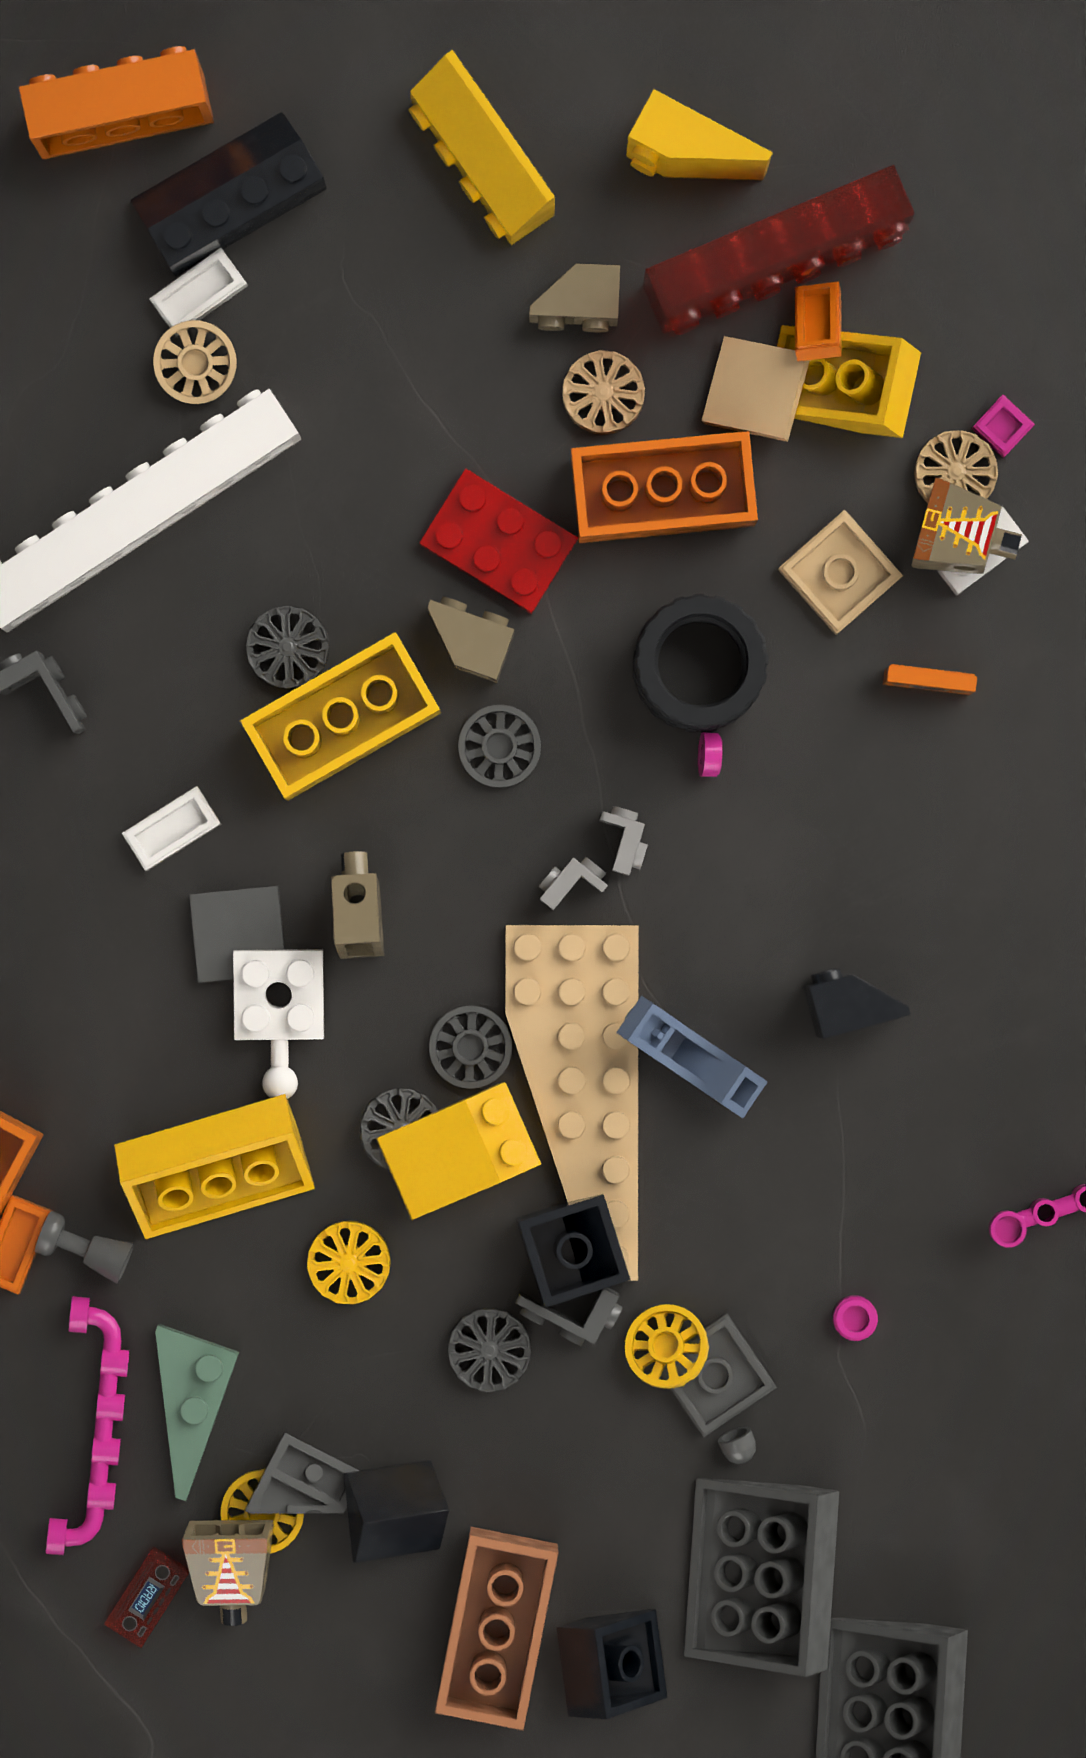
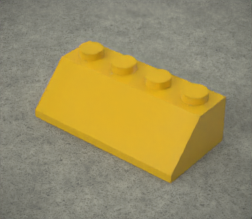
M451 50L410 91L413 106L408 110L422 131L429 127L438 140L434 144V148L446 166L456 165L464 177L459 180V183L468 198L473 203L480 200L489 214L484 219L493 234L498 239L505 236L512 246L555 216V196L457 55Z
M285 1094L114 1145L120 1184L145 1239L315 1189L298 1127Z

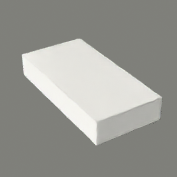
M219 248L152 296L150 301L171 328L184 321H200L248 285L222 248Z
M196 786L123 832L122 835L144 870L148 871L221 825V822L199 787Z

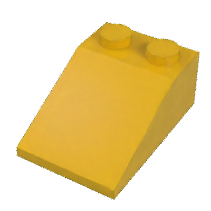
M653 89L628 136L626 157L632 160L630 165L633 168L651 177L656 172L663 177L763 180L773 152Z
M781 325L777 347L795 350V326ZM841 331L842 356L809 361L794 419L864 434L903 438L921 352L903 338Z
M506 1082L487 1088L376 1138L411 1220L541 1165Z

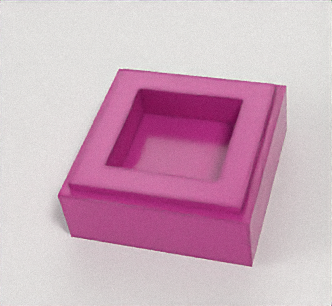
M1002 395L971 429L1004 458L1035 423L1007 397Z

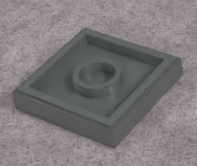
M279 886L189 895L198 983L234 979V950H285Z
M724 1313L704 1327L708 1337L709 1351L704 1367L698 1376L684 1386L671 1389L703 1437L777 1388L727 1313ZM696 1335L685 1343L698 1344L700 1337ZM683 1353L692 1363L696 1362L699 1355ZM676 1361L678 1375L682 1376L687 1372V1369ZM665 1365L661 1374L664 1380L669 1378L667 1365Z

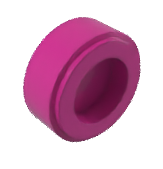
M702 732L698 746L700 777H717L720 774L722 765V739L718 733Z
M851 1295L844 1297L836 1304L832 1320L835 1329L842 1337L851 1341H861L868 1338L875 1331L878 1315L875 1307L869 1300L862 1296Z

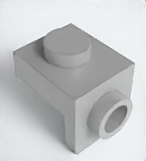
M613 806L611 813L602 811L599 821L624 829L612 871L629 876L632 867L640 870L648 844L640 842L645 824L636 821L638 813Z
M573 857L563 871L555 866L542 881L539 888L545 893L540 900L554 910L580 877L584 878L602 893L608 886L601 880L606 872L587 857L581 863Z

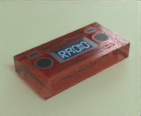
M153 1546L104 1625L142 1648L190 1573L189 1569Z

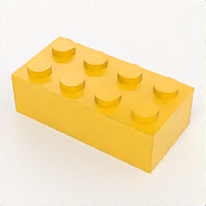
M394 632L240 721L283 797L286 800H290L441 714V710L397 633Z

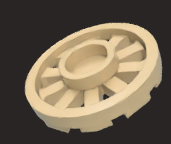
M189 320L172 326L161 336L155 347L153 367L159 384L170 396L181 402L201 404L218 398L228 389L236 372V354L230 339L218 327L204 321ZM190 327H196L198 330L195 344H192L187 332ZM209 331L214 333L216 339L208 346L203 347L206 333ZM175 333L179 334L184 346L183 349L170 341V337ZM220 346H226L227 354L225 356L212 357L211 354ZM163 349H167L177 355L178 358L162 359L161 352ZM213 365H227L228 374H220L212 368ZM178 367L179 370L169 378L163 377L162 370L164 368ZM207 375L219 383V387L214 391L209 388L205 378ZM185 376L186 380L183 391L179 393L174 390V384ZM195 380L198 381L202 391L199 397L192 395Z
M598 350L584 355L571 365L564 379L562 398L568 415L579 427L595 434H612L625 429L637 418L643 407L645 386L640 371L629 358L614 351ZM604 359H610L613 362L607 375H605L602 362ZM590 361L594 363L596 377L584 367L586 363ZM621 366L629 369L628 374L615 380ZM578 374L588 385L573 383V376ZM631 382H636L638 387L636 391L621 389ZM571 393L586 394L585 397L576 402H572L569 397ZM620 399L632 400L636 405L633 409H628ZM590 405L591 409L588 416L581 418L578 415V411ZM613 408L623 416V420L620 423H616L613 420ZM599 411H603L605 420L603 426H598L594 422Z
M963 430L943 432L925 444L916 459L914 477L917 489L927 503H929L934 483L930 486L925 485L923 482L925 476H938V478L967 490L968 486L977 492L979 496L988 499L996 486L998 467L994 453L988 443L976 434ZM953 438L961 440L957 455L952 443ZM937 443L943 444L947 457L934 449V445ZM971 443L979 447L976 453L966 458ZM925 458H930L939 467H926L923 464ZM982 458H987L989 467H973ZM973 476L988 477V485L984 486L974 479Z

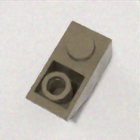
M575 264L530 305L529 323H538V329L546 331L564 330L565 324L582 325V330L585 332H608L609 326H617L620 265Z
M442 596L440 603L430 600L428 612L455 668L497 683L515 634L514 629L507 627L509 619L484 611L482 618L465 612L466 604Z

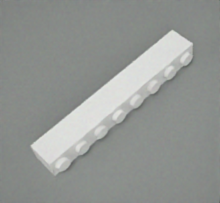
M259 389L245 395L237 402L239 409L225 418L222 414L210 418L200 426L202 433L189 442L185 438L177 440L163 451L165 457L154 465L150 466L148 462H145L131 470L126 475L128 482L113 491L110 486L89 499L91 506L76 515L74 511H70L52 523L54 530L41 539L34 535L20 543L15 548L17 555L3 564L0 561V628L8 633L302 440L271 390L268 389L261 394Z

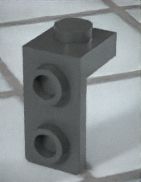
M36 650L24 658L18 653L0 662L1 694L6 696L41 675L72 731L80 734L86 730L81 720L86 718L87 715L76 696L72 694L67 697L59 682L65 679L52 655L45 659L43 654Z
M604 1288L599 1291L583 1323L551 1307L545 1308L542 1302L523 1292H519L515 1299V1303L522 1306L519 1314L539 1325H543L547 1319L562 1327L559 1335L580 1346L583 1345L585 1340L595 1345L603 1327L611 1331L622 1310V1306L616 1304L619 1293L610 1288Z

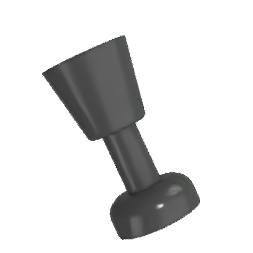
M50 1211L39 1234L34 1252L48 1256L57 1247L84 1257V1265L118 1284L130 1259L134 1243L101 1236H94L92 1240L85 1239L65 1231V1218L59 1213Z

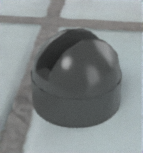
M744 1426L732 1429L718 1438L720 1449L724 1457L730 1462L745 1464L753 1458L756 1451V1441L750 1427Z

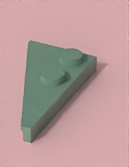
M159 1324L155 1334L175 1498L186 1501L239 1352Z

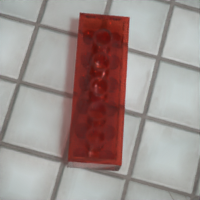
M893 164L646 268L643 288L663 334L674 330L676 336L682 335L700 326L698 320L714 313L717 319L725 317L741 308L739 303L755 296L757 301L768 299L781 292L780 285L794 279H796L797 284L808 282L822 274L820 269L824 266L836 262L838 267H843L862 258L861 251L877 245L879 250H883L903 240L902 234L908 231L915 213Z

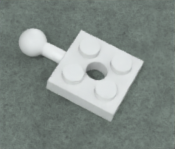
M323 949L234 950V1040H271V1068L263 1076V1090L270 1098L285 1094L288 1099L296 1092L298 1086L296 1074L288 1067V1040L324 1039ZM282 982L290 988L292 998L286 1006L276 1007L267 1000L266 991L272 983Z

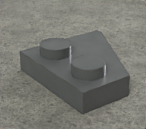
M283 1433L244 1511L251 1514L344 1513L347 1508L344 1473L358 1470L287 1433Z

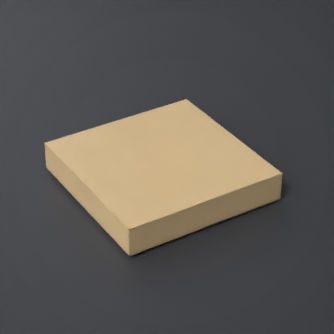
M724 336L702 422L706 425L739 432L749 431V434L788 442L810 360L797 362L795 350Z
M846 510L841 512L778 568L779 572L835 635L903 576Z

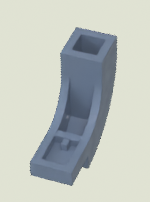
M643 996L639 998L635 1006L628 1012L624 1022L616 1032L741 1118H744L768 1082Z

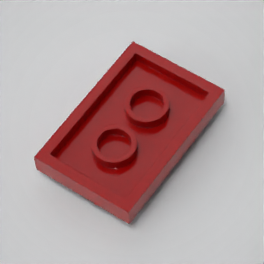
M465 468L419 544L532 614L578 541V537Z

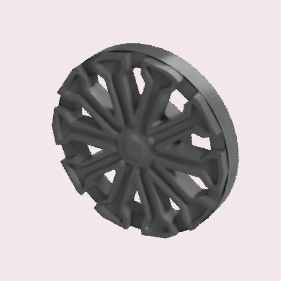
M281 606L265 612L254 622L248 633L246 653L251 668L265 683L280 689H296L321 674L329 656V640L323 625L313 614L299 607ZM297 614L300 619L294 629L291 630L290 616ZM281 616V632L271 622L272 617ZM313 623L315 631L301 637L306 625ZM260 627H265L273 636V639L258 636L257 632ZM316 640H320L322 643V648L319 650L306 647L307 644ZM261 645L269 647L270 650L256 655L254 654L253 647ZM303 657L315 658L318 660V664L315 668H310L303 660ZM274 658L268 671L263 672L260 664ZM297 664L304 673L302 679L296 680L294 678L293 665ZM284 665L285 679L283 681L276 680L275 675L280 667Z
M508 705L487 706L475 712L464 724L458 741L459 756L466 771L479 783L494 788L510 787L525 780L535 769L541 753V739L534 722L521 710ZM490 713L496 715V729H493L486 719V716ZM507 714L514 715V722L508 729H505V716ZM475 723L480 724L486 735L482 736L472 732L471 727ZM522 725L528 726L530 730L528 734L518 737L514 736ZM470 740L481 744L482 747L468 751L466 750L465 742ZM529 742L534 744V751L531 753L517 748V746ZM481 756L486 757L478 768H472L470 764L471 759ZM514 756L528 761L529 765L525 770L519 768L513 759ZM492 763H495V777L492 780L485 778L484 773ZM503 763H506L514 774L512 779L505 780L503 778Z
M479 1006L458 1007L446 1013L435 1025L429 1042L430 1058L436 1071L447 1082L461 1088H481L497 1080L506 1070L512 1054L511 1035L506 1024L494 1012ZM463 1013L468 1015L467 1030H464L457 1019L458 1015ZM482 1014L486 1016L487 1021L477 1031L476 1016ZM450 1023L457 1033V1037L443 1032V1025ZM493 1025H497L501 1029L499 1035L489 1038L485 1037ZM441 1040L452 1044L453 1048L439 1051L436 1049L437 1041ZM499 1043L505 1045V1052L502 1054L488 1049L489 1046ZM455 1056L456 1059L448 1069H444L440 1064L441 1060ZM487 1057L499 1062V1068L496 1071H492L484 1058ZM462 1064H466L465 1078L463 1080L457 1079L455 1073ZM475 1064L479 1066L484 1074V1079L478 1081L474 1079Z
M397 1088L377 1095L366 1106L360 1119L359 1137L365 1153L374 1163L390 1170L386 1160H384L380 1147L372 1149L370 1144L372 1139H376L416 1121L425 1111H429L430 1114L438 1111L436 1106L425 1095L412 1089ZM399 1095L401 1098L399 1112H397L391 1101L392 1096ZM414 1098L419 1101V1105L409 1115L410 1099ZM378 1104H382L389 1117L377 1113L375 1107ZM372 1120L382 1125V1129L370 1131L367 1128V1124Z
M481 1308L468 1313L456 1324L449 1339L448 1357L454 1373L463 1383L476 1390L494 1392L510 1387L525 1373L531 1357V1342L526 1328L513 1314L499 1308ZM485 1316L487 1318V1331L483 1332L477 1322L478 1317ZM499 1317L506 1319V1324L498 1333L495 1332L496 1319ZM464 1326L471 1328L476 1336L475 1339L462 1334L461 1330ZM513 1329L518 1330L520 1333L519 1338L505 1341V1338ZM461 1343L471 1347L472 1350L457 1353L455 1345ZM522 1347L524 1349V1356L518 1357L508 1353L507 1350ZM475 1359L467 1371H462L459 1367L460 1362ZM503 1361L517 1366L518 1370L514 1374H510ZM484 1366L483 1381L481 1383L474 1381L473 1376ZM493 1367L498 1371L502 1382L496 1384L492 1382Z

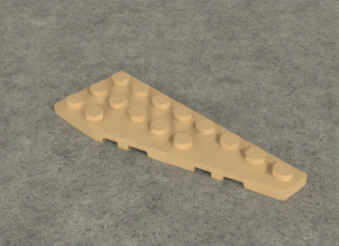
M506 925L505 1014L567 1202L604 1194L631 1279L629 1281H638V1047L616 1032L624 1022L628 1012L638 1001L639 925Z

